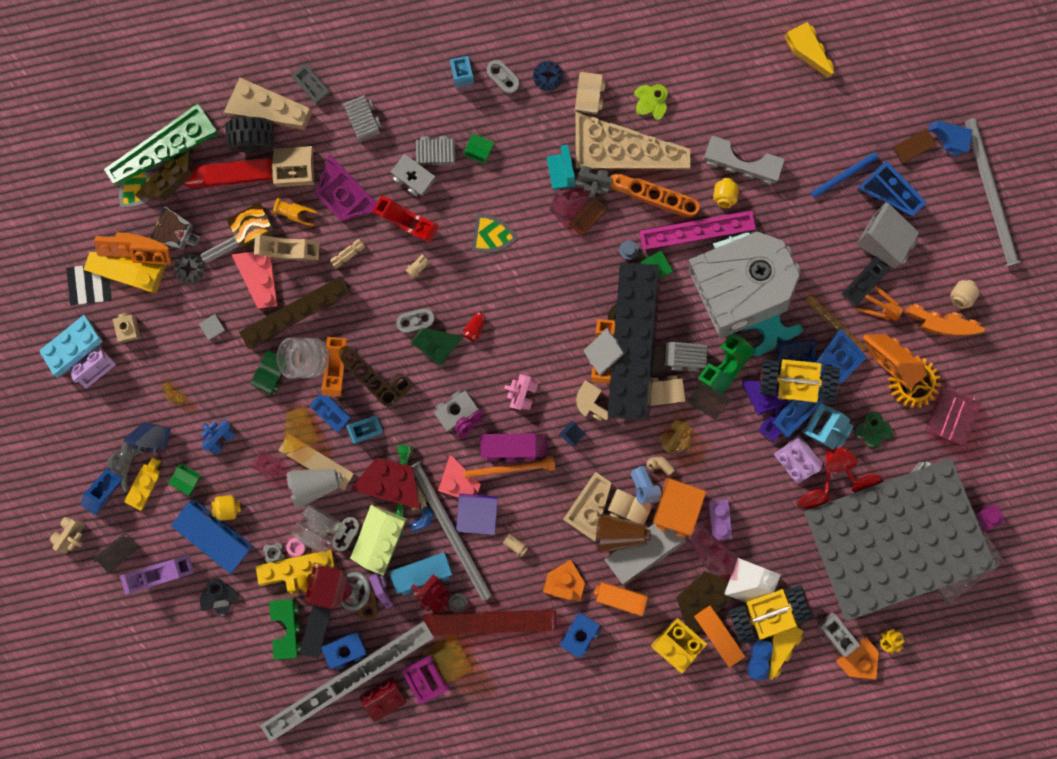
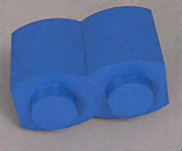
M757 638L751 641V657L747 662L746 670L750 678L765 681L769 673L768 661L772 655V643L768 639L760 640Z

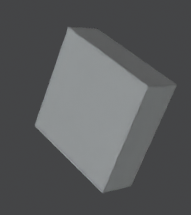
M216 314L199 323L209 341L226 331Z

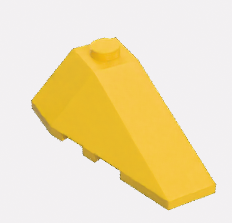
M89 252L84 270L157 294L167 264L133 263L132 258L97 256V252Z

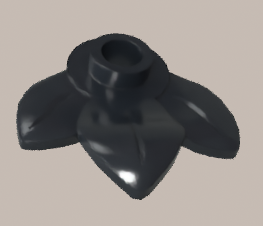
M219 578L212 579L207 584V591L200 597V608L202 611H206L213 607L219 615L225 616L229 610V602L238 601L237 593L232 587L226 586L223 580ZM215 584L220 586L219 591L214 590Z

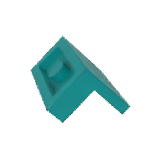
M568 145L560 146L561 154L546 157L552 190L575 187Z

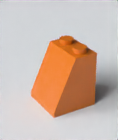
M666 478L661 492V500L658 502L653 523L657 524L656 528L667 531L668 528L675 530V535L686 538V535L691 536L706 491Z

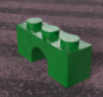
M734 333L729 335L720 347L725 352L722 364L715 367L709 363L698 377L706 387L720 396L724 394L755 352V349L745 339Z
M295 598L269 601L270 621H282L287 628L284 637L272 640L273 659L297 658L302 646V642L298 641V633L301 632L300 621L297 622L296 614H299V604L295 602Z

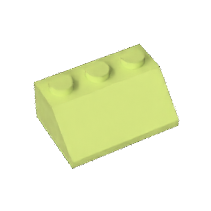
M371 505L350 559L368 570L384 575L407 519Z

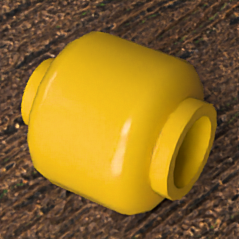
M730 178L718 181L715 184L713 200L717 205L722 208H730L737 203L739 195L737 183Z
M233 495L217 496L214 502H211L212 515L218 521L234 520L237 512H240V503L235 501Z

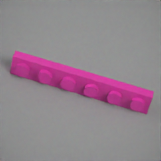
M747 211L639 231L643 251L754 231L756 228L753 212Z

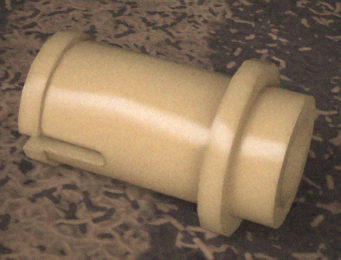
M422 254L412 265H408L405 270L412 278L418 277V274L430 264L428 259L424 258L425 256Z
M511 534L503 542L504 545L517 553L516 556L522 557L528 549L525 546L526 543L522 544Z

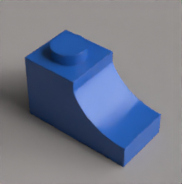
M939 120L929 124L928 131L933 132L940 138L943 144L942 150L948 151L949 155L960 156L969 151L972 129Z
M107 468L85 491L80 505L97 516L121 484L122 478Z

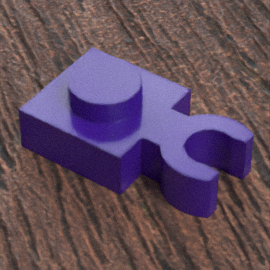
M782 407L774 409V417L768 415L757 430L771 442H774L781 433L773 422L778 417L779 410Z

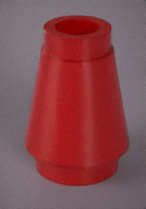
M476 312L463 328L462 336L472 342H476L480 338L486 317Z

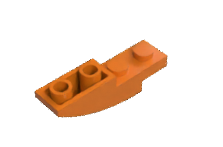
M117 232L115 237L96 236L94 239L97 256L132 258L133 263L171 264L169 248L148 237Z
M914 304L913 306H908L904 313L922 321L919 329L939 335L967 336L985 331V328L980 326L981 323L975 320L967 321L962 319L963 315L956 312L946 314L943 319V315L933 311L931 313L926 312L923 306Z

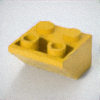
M677 618L662 631L651 644V647L678 671L683 673L707 643Z

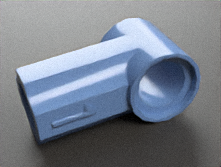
M645 466L632 470L631 476L637 488L636 498L638 503L659 502L661 500V489L658 485L653 484Z

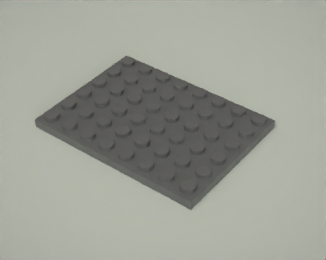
M952 458L804 511L845 621L996 569Z

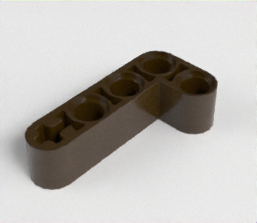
M347 345L339 350V358L342 363L384 406L390 407L395 405L411 389V381L404 373H397L386 382L353 347ZM345 353L351 354L355 360L354 363L348 357H345ZM359 366H366L364 373H357ZM378 379L379 384L376 387H371V380ZM405 379L406 384L403 387H398L397 382ZM385 393H392L391 399H383Z

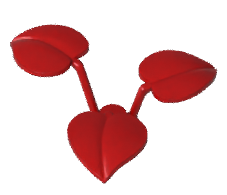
M839 446L837 449L829 450L825 454L827 459L824 464L827 470L825 490L817 489L807 493L796 502V505L804 508H814L828 503L830 500L828 495L830 471L840 472L844 469L854 483L851 487L854 493L881 484L884 480L877 474H868L856 480L849 469L857 464V457L849 450Z

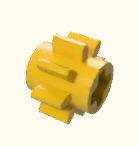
M892 628L890 631L886 630L881 634L883 638L879 642H881V647L885 651L893 654L895 651L899 652L903 649L902 644L905 640L899 631H894Z

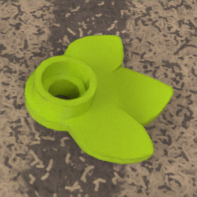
M656 84L652 87L642 85L635 90V96L640 99L636 106V113L638 115H645L652 112L656 120L661 119L667 110L665 100L667 99L668 91L666 87L661 84ZM660 90L662 93L659 98L655 96V91Z

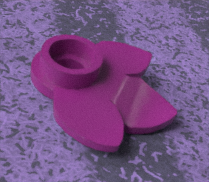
M477 411L469 417L460 418L455 426L457 436L459 438H466L474 425L482 423L481 416L485 412Z

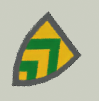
M477 213L472 251H498L511 245L518 239L505 222L490 215Z

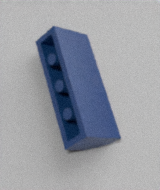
M196 499L188 502L171 524L176 531L230 574L254 548L253 545L227 524L213 517L212 512Z

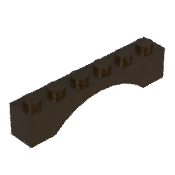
M340 276L239 331L247 348L253 350L301 320L339 303L352 294L344 279Z

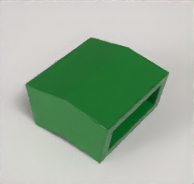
M472 133L463 156L486 165L494 142Z
M662 251L641 261L642 264L659 265L661 267V278L673 272Z
M181 463L176 468L168 484L191 496L202 475Z

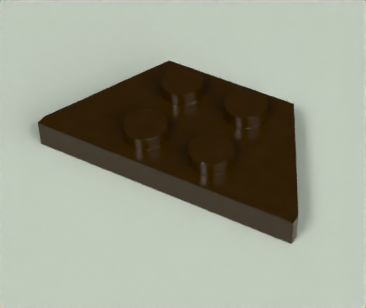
M190 148L173 159L168 160L165 166L159 172L153 174L150 181L135 195L140 200L148 198L150 201H165L193 175V158L190 155L194 150Z
M703 571L676 597L685 625L695 634L701 629V626L694 617L696 614L709 605L717 614L733 598L725 595L729 583L728 579Z

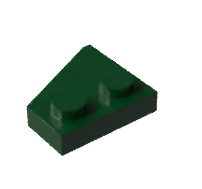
M421 327L410 343L441 366L463 337L459 334Z

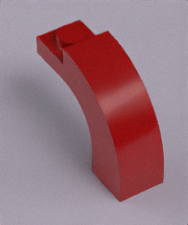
M382 195L372 211L399 229L429 243L439 228V225L414 214L392 199Z

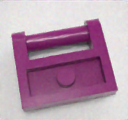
M432 655L402 670L420 705L450 689L448 683L445 684L436 668ZM424 665L428 667L439 688H434L423 668Z

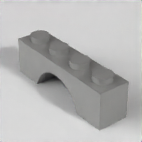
M711 136L703 161H706V164L711 167L721 166L730 173L737 171L743 173V177L754 179L755 177L761 179V182L767 185L775 184L778 181L785 160L766 153L763 158L756 162H743L733 154L730 141Z

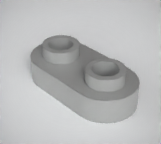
M493 60L488 64V77L504 93L513 94L518 90V78L503 62ZM495 68L500 70L498 74L493 73ZM512 82L513 86L509 88L506 86V83Z
M429 309L404 313L397 318L396 325L403 333L417 331L421 327L429 328L434 323V315ZM422 316H428V321L422 322ZM405 320L410 321V325L408 327L403 326V322Z

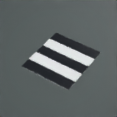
M85 265L66 268L70 305L112 300L109 278L85 271Z

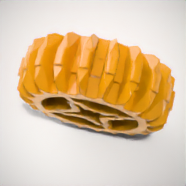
M923 358L922 361L925 364L923 368L927 374L928 383L924 382L922 378L918 382L919 385H914L910 389L906 387L905 394L900 382L895 377L888 378V381L893 382V385H889L888 388L895 389L891 395L895 396L898 394L896 401L899 402L903 399V406H906L909 402L910 408H914L915 403L920 408L922 407V402L924 405H928V399H935L932 393H939L935 387L941 386V383H936V380L941 377L940 375H934L938 371L937 368L930 369L933 366L932 362L926 365V358ZM917 389L926 390V392L918 398L911 397Z

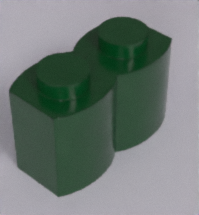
M267 350L250 385L269 395H273L274 392L277 393L282 385L280 382L282 376H286L291 368L289 366L290 361Z

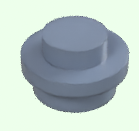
M624 241L619 247V253L622 258L631 260L638 254V246L633 241Z

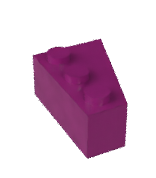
M480 434L481 458H487V461H499V457H505V461H517V457H524V461H535V457L548 456L547 434Z

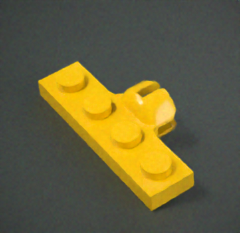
M326 550L257 565L258 584L263 586L285 581L289 593L299 594V589L304 593L307 591L314 562L335 567L332 550Z

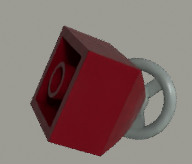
M317 562L313 563L304 599L307 603L330 609L341 603L344 608L350 611L359 610L367 603L370 597V583L363 574L352 572L345 576L342 570L337 567ZM359 578L356 584L349 583L350 579ZM364 585L365 593L363 599L359 602L358 595L361 587ZM346 599H352L353 605L347 603Z

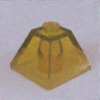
M455 633L421 652L424 658L429 655L433 656V662L445 684L458 679L474 668Z

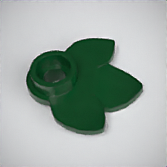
M878 412L868 413L864 421L857 424L854 431V437L856 439L864 438L866 445L872 450L880 445L882 439L891 440L893 436L890 424L883 421V417ZM877 419L876 424L872 425L871 421Z

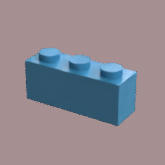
M446 552L389 572L396 593H402V596L413 592L411 589L412 584L417 587L420 586L421 589L432 574L439 577L441 582L449 580V576L453 574Z

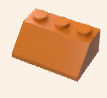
M868 334L862 337L873 359L908 389L927 375L923 368L925 367L924 362L919 357L914 358L908 348L905 347L903 349L897 339H891L886 334Z

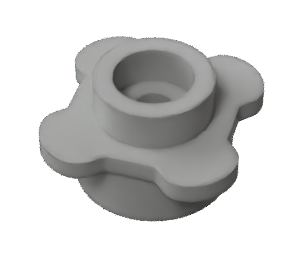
M277 542L275 545L267 544L264 546L263 550L265 551L267 563L284 559L281 543Z

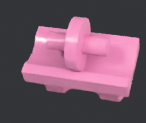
M520 374L518 381L512 380L511 387L505 385L504 389L509 390L507 398L512 399L510 407L518 410H530L532 400L525 398L527 391L535 393L538 383L531 380V377Z

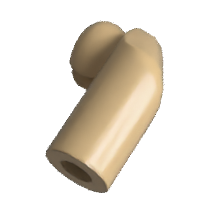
M651 457L646 464L649 470L662 469L668 476L675 471L664 457Z

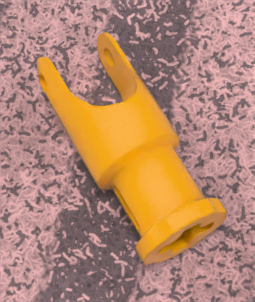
M277 198L272 214L287 216L290 220L314 226L312 223L303 221L300 218V212L303 210L317 214L318 212L295 203L283 202L280 198Z

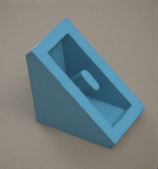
M468 56L451 59L450 64L456 89L474 85Z
M377 415L347 425L353 444L383 433Z

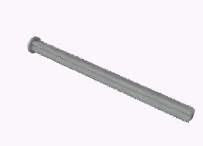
M969 119L965 121L966 128L973 130L970 142L1007 261L1006 267L1020 263L1021 260L1018 261L976 119Z
M419 461L412 465L415 469V479L478 594L485 601L492 594L420 465L422 462Z

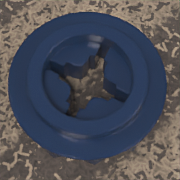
M550 60L541 61L535 67L533 79L538 88L544 91H552L561 85L563 71L557 62ZM548 68H550L551 74L556 75L550 77L549 83H547L546 77L543 76L548 71Z

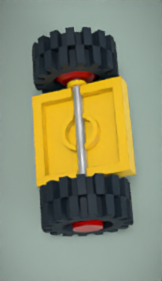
M782 359L781 375L778 376L779 361L763 360L760 394L775 396L778 380V383H780L778 399L817 403L819 387L822 385L820 401L836 402L840 382V368L824 366L823 379H820V363Z
M802 585L786 590L787 597L782 589L747 602L750 614L745 606L731 610V621L740 642L744 644L757 639L756 630L759 639L762 640L798 627L795 618L798 623L814 618L811 605Z

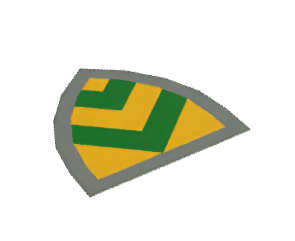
M145 171L120 184V207H133L149 201L148 198L140 200L135 194L150 181L152 177Z

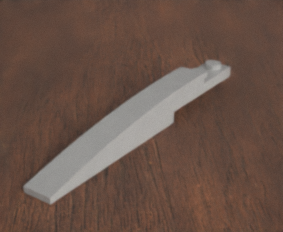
M423 621L305 695L291 706L262 723L260 727L270 742L432 640L434 636Z

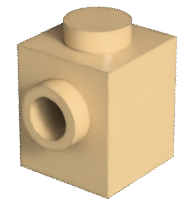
M122 313L118 315V318L113 319L118 342L124 343L141 339L136 316Z

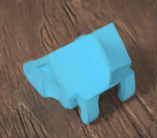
M821 403L801 433L834 450V448L837 449L839 446H843L854 426L849 423L850 419L843 413ZM823 412H827L829 414L828 420L823 429L817 435L813 434L812 431Z

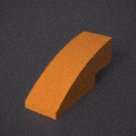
M710 605L694 616L729 668L745 657Z

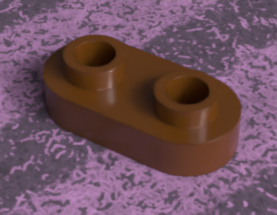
M370 584V597L367 603L358 610L359 616L366 621L373 620L378 614V605L372 584ZM364 585L361 587L360 593L358 595L359 602L363 599L364 596L362 594V589L365 588ZM366 607L372 608L371 614L366 613Z

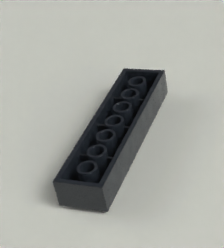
M620 263L614 338L618 339V344L624 351V354L611 367L608 405L609 418L650 420L661 267L656 264Z

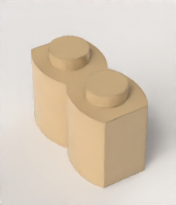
M580 72L575 112L597 115L598 110H602L603 99H600V91L604 92L606 80H602L601 74Z
M678 375L667 376L666 381H659V378H653L651 406L684 402L683 379H678Z
M616 489L608 511H611L610 516L624 517L629 519V521L644 525L653 504H640L636 497Z

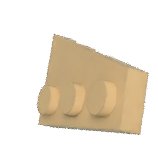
M595 472L563 518L564 521L594 541L596 539L598 518L601 517L600 514H603L611 482Z

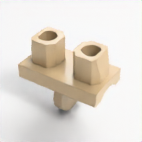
M64 517L60 523V526L64 528L62 534L55 532L50 537V541L54 545L52 548L55 551L67 554L69 550H73L75 545L81 547L83 542L79 539L83 535L81 531L86 524Z

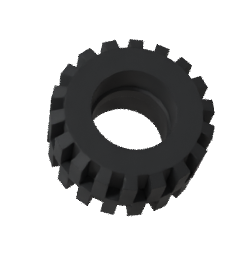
M239 117L225 123L226 147L230 150L237 152H261L275 146L274 122L272 120L262 117Z

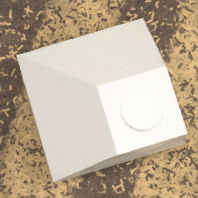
M738 558L725 595L747 603L774 593L780 574Z

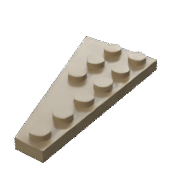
M575 112L576 169H581L582 166L590 167V169H690L689 148L665 142L655 137Z

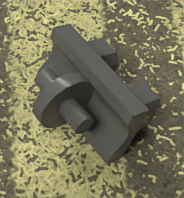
M582 166L576 177L575 187L589 191V197L594 198L596 193L607 194L610 185L613 183V178L609 177L608 171L600 170L597 174H592L590 167Z

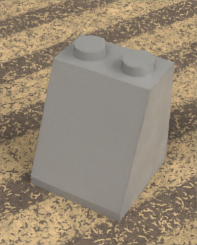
M886 202L872 216L856 245L875 257L877 256L895 269L900 264L904 265L909 257L907 252L909 249L912 250L917 244L918 240L916 237L919 232Z

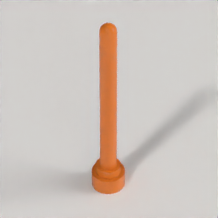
M553 455L545 456L542 461L468 470L463 472V477L473 478L540 468L554 471L555 462Z

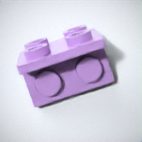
M98 345L69 370L75 383L79 382L87 389L116 364L102 349L101 345Z
M800 434L774 453L775 457L797 484L822 469L823 463Z

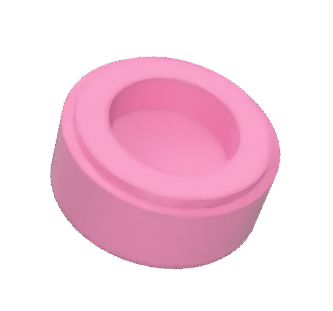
M295 537L288 541L286 549L291 556L299 557L305 553L307 546L302 538Z

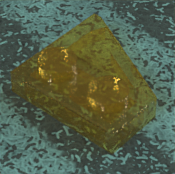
M305 406L286 413L283 444L284 456L319 442Z

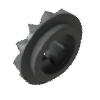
M193 254L182 255L176 260L173 267L177 279L189 285L200 281L205 272L203 261ZM190 261L191 267L197 270L190 271L187 274V271L182 268L188 267Z

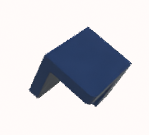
M572 420L559 435L573 448L586 433Z

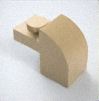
M586 380L576 396V405L579 412L586 417L588 412L591 411V416L599 421L602 419L607 420L608 412L594 404L602 390Z

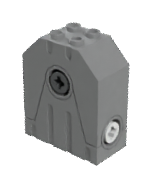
M754 232L689 259V274L719 339L788 310L801 271L798 264L794 263L791 258L792 252L790 247L785 246L782 240L760 232Z

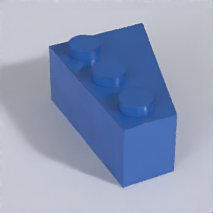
M888 161L884 162L857 188L883 203L887 202L894 209L908 216H913L927 203Z

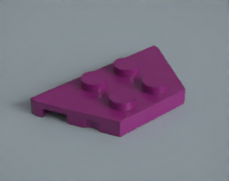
M331 155L327 157V163L324 171H322L315 195L341 222L372 213L377 203Z

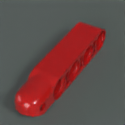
M257 159L193 167V175L183 185L187 188H200L273 180V159Z

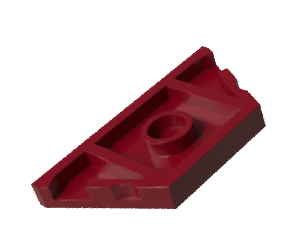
M376 458L351 488L355 492L421 509L417 493L419 491L418 485L415 481V469L412 466Z

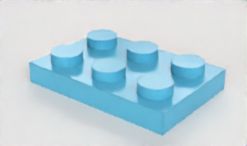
M83 315L39 351L52 374L59 378L103 341L90 320Z

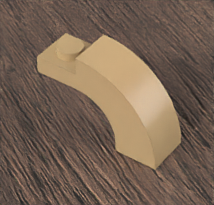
M255 235L254 255L284 260L316 261L319 260L320 241Z

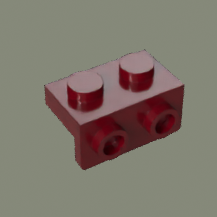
M434 574L431 575L421 589L414 584L411 586L414 592L413 596L421 602L420 606L427 612L431 610L437 614L451 597L439 577Z
M393 677L384 680L381 684L371 690H367L360 696L364 710L374 723L407 703L405 696L397 687Z

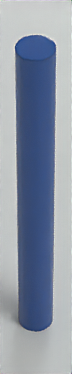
M875 152L811 191V196L815 199L877 160L878 155Z

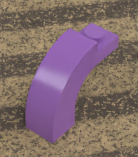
M186 555L121 575L120 578L126 595L193 574L194 571L190 557Z

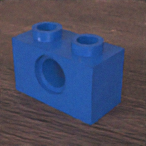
M579 611L559 646L578 658L581 655L585 656L590 649L588 645L592 638L595 640L600 632V624ZM578 631L586 632L587 635L584 640L576 639L575 636Z
M359 631L321 647L329 668L335 667L336 670L347 666L346 662L353 660L355 663L364 659V655L368 652ZM341 647H348L350 655L343 656L340 652Z

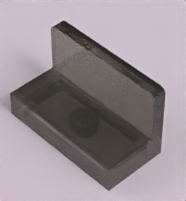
M123 534L92 560L94 563L99 562L109 574L135 553L139 547L128 534Z

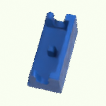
M321 393L310 404V407L337 433L352 419L331 397L321 395Z

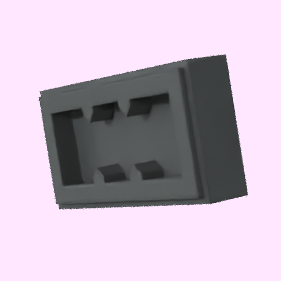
M306 63L291 75L316 105L331 93Z

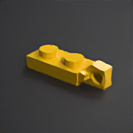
M152 457L148 465H143L124 501L125 503L141 511L144 509L160 477V471L157 469L161 460Z

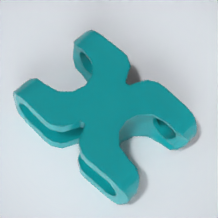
M780 314L740 330L745 332L750 329H756L762 334L761 344L754 348L755 352L753 354L755 357L774 349L777 345V339L781 342H786L804 331L799 324L789 328L783 326L780 322Z

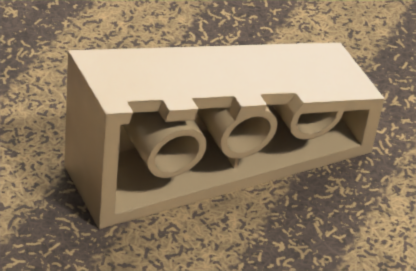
M239 78L224 111L228 117L232 118L262 117L272 120L276 125L301 130L306 129L312 115L310 108L242 78Z

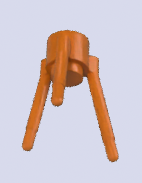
M877 285L874 286V289L889 302L884 304L869 295H866V299L882 307L884 314L859 307L856 308L859 312L881 317L887 321L890 319L898 320L903 311V308L898 306L899 302L893 300Z

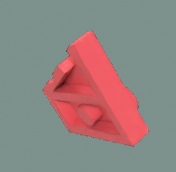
M449 456L438 491L459 498V493L477 495L481 484L474 477L464 478L463 472L467 470L453 456Z

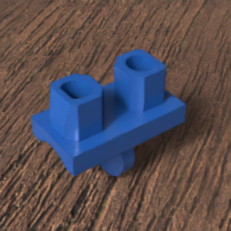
M226 419L215 430L214 428L218 425L215 421L210 425L207 423L202 425L205 431L201 436L206 439L201 445L206 452L209 450L218 455L223 449V445L218 442V439L223 436L229 442L235 437L236 434Z

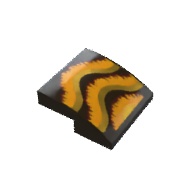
M261 202L226 219L241 251L255 244V235L270 236L275 233Z

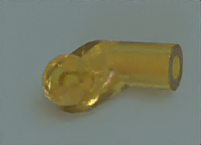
M171 381L162 384L167 401L176 405L184 404L186 400L185 394L174 391Z

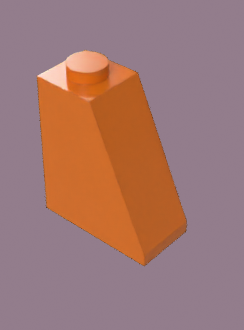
M602 581L600 585L596 584L593 596H596L595 600L597 602L643 616L648 598L644 593Z

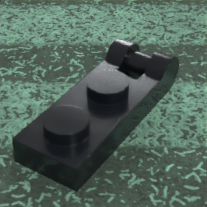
M877 256L869 262L841 293L854 307L863 300L891 269L889 265L883 264ZM874 267L880 270L878 274L872 270Z

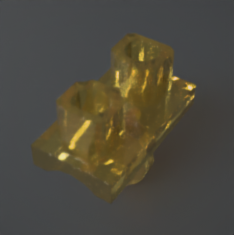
M675 419L670 426L676 432L671 438L664 433L658 439L663 449L670 456L675 450L681 453L684 448L689 451L692 449L689 443L693 438L689 434L693 429L687 422L683 423Z

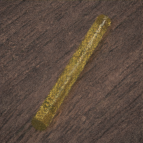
M811 295L805 300L837 331L843 330L862 352L866 349L851 332Z

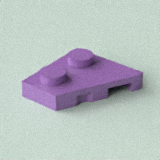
M378 573L371 575L369 579L378 599H380L382 604L384 603L386 609L394 606L386 588L388 582L385 575Z

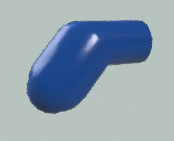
M423 508L420 520L410 523L412 532L429 527L433 519L431 508Z

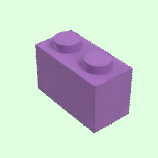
M728 500L706 501L710 539H732Z

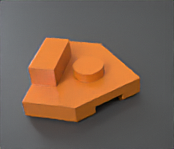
M571 559L547 573L543 593L581 601L585 582Z
M867 637L861 639L858 642L860 646L848 656H841L836 660L849 677L877 678L879 652Z

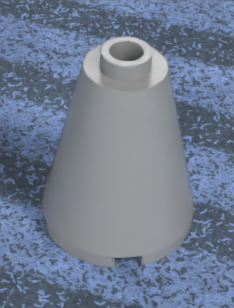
M336 469L291 470L287 472L288 487L292 491L293 495H291V498L296 508H302L340 488V484L343 483L342 475Z

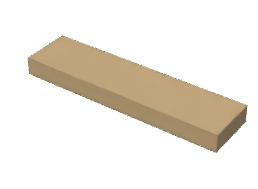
M290 434L287 435L278 450L310 470L336 469L342 475L343 483L340 484V488L345 490L354 475L353 472Z

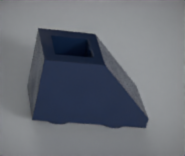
M144 422L126 436L123 442L131 444L130 448L142 450V447H146V451L157 453L158 449L166 451L171 428Z

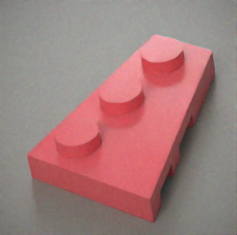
M254 252L232 254L257 308L278 307L272 258L254 255Z

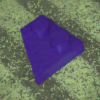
M743 381L742 383L758 416L782 407L789 401L787 399H778L780 383H777L775 396L760 394V381Z

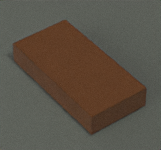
M926 128L893 147V150L901 164L932 148L936 143Z
M594 196L568 225L583 237L608 211V208Z

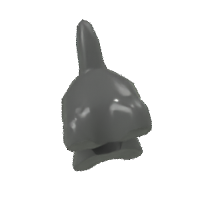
M125 442L121 445L120 452H115L108 458L107 465L110 470L122 477L121 487L124 492H127L128 472L133 457L138 454H144L145 451L143 447L142 450L130 448L131 444Z

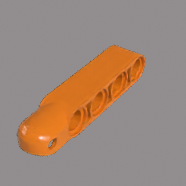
M622 174L610 176V178H613V183L610 185L612 189L627 194L639 201L687 218L694 217L699 210V203L694 198ZM638 184L641 187V191L634 193L631 190V186ZM650 191H656V192H658L659 198H658V199H652V198H650L649 192H650ZM674 197L677 200V205L670 206L667 203V199ZM692 204L695 207V211H686L685 205Z

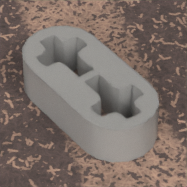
M348 517L341 523L332 541V545L337 551L348 549L360 527L359 521L356 518ZM354 521L355 529H351L349 533H346L348 528L346 522ZM346 535L344 540L346 546L338 547L336 540Z

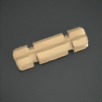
M357 239L353 242L352 246L349 245L339 253V256L333 257L330 261L335 268H338L342 265V262H346L356 255L357 251L360 252L364 249L365 245L360 239Z

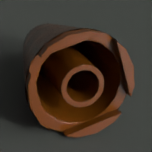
M600 514L601 517L598 518L596 538H599L600 544H597L599 553L643 546L651 539V530L647 529L646 525L606 514Z

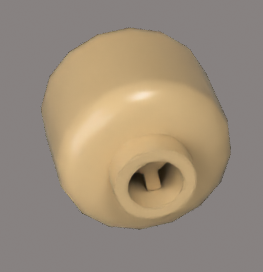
M961 280L957 282L950 296L952 303L956 307L964 309L972 307L980 293L975 282Z

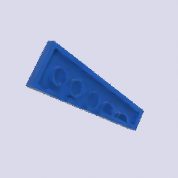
M839 330L816 362L821 364L820 379H823L824 366L840 368L839 385L867 358L843 330ZM822 385L819 387L817 403L789 400L773 422L785 437H789L823 402L820 401Z

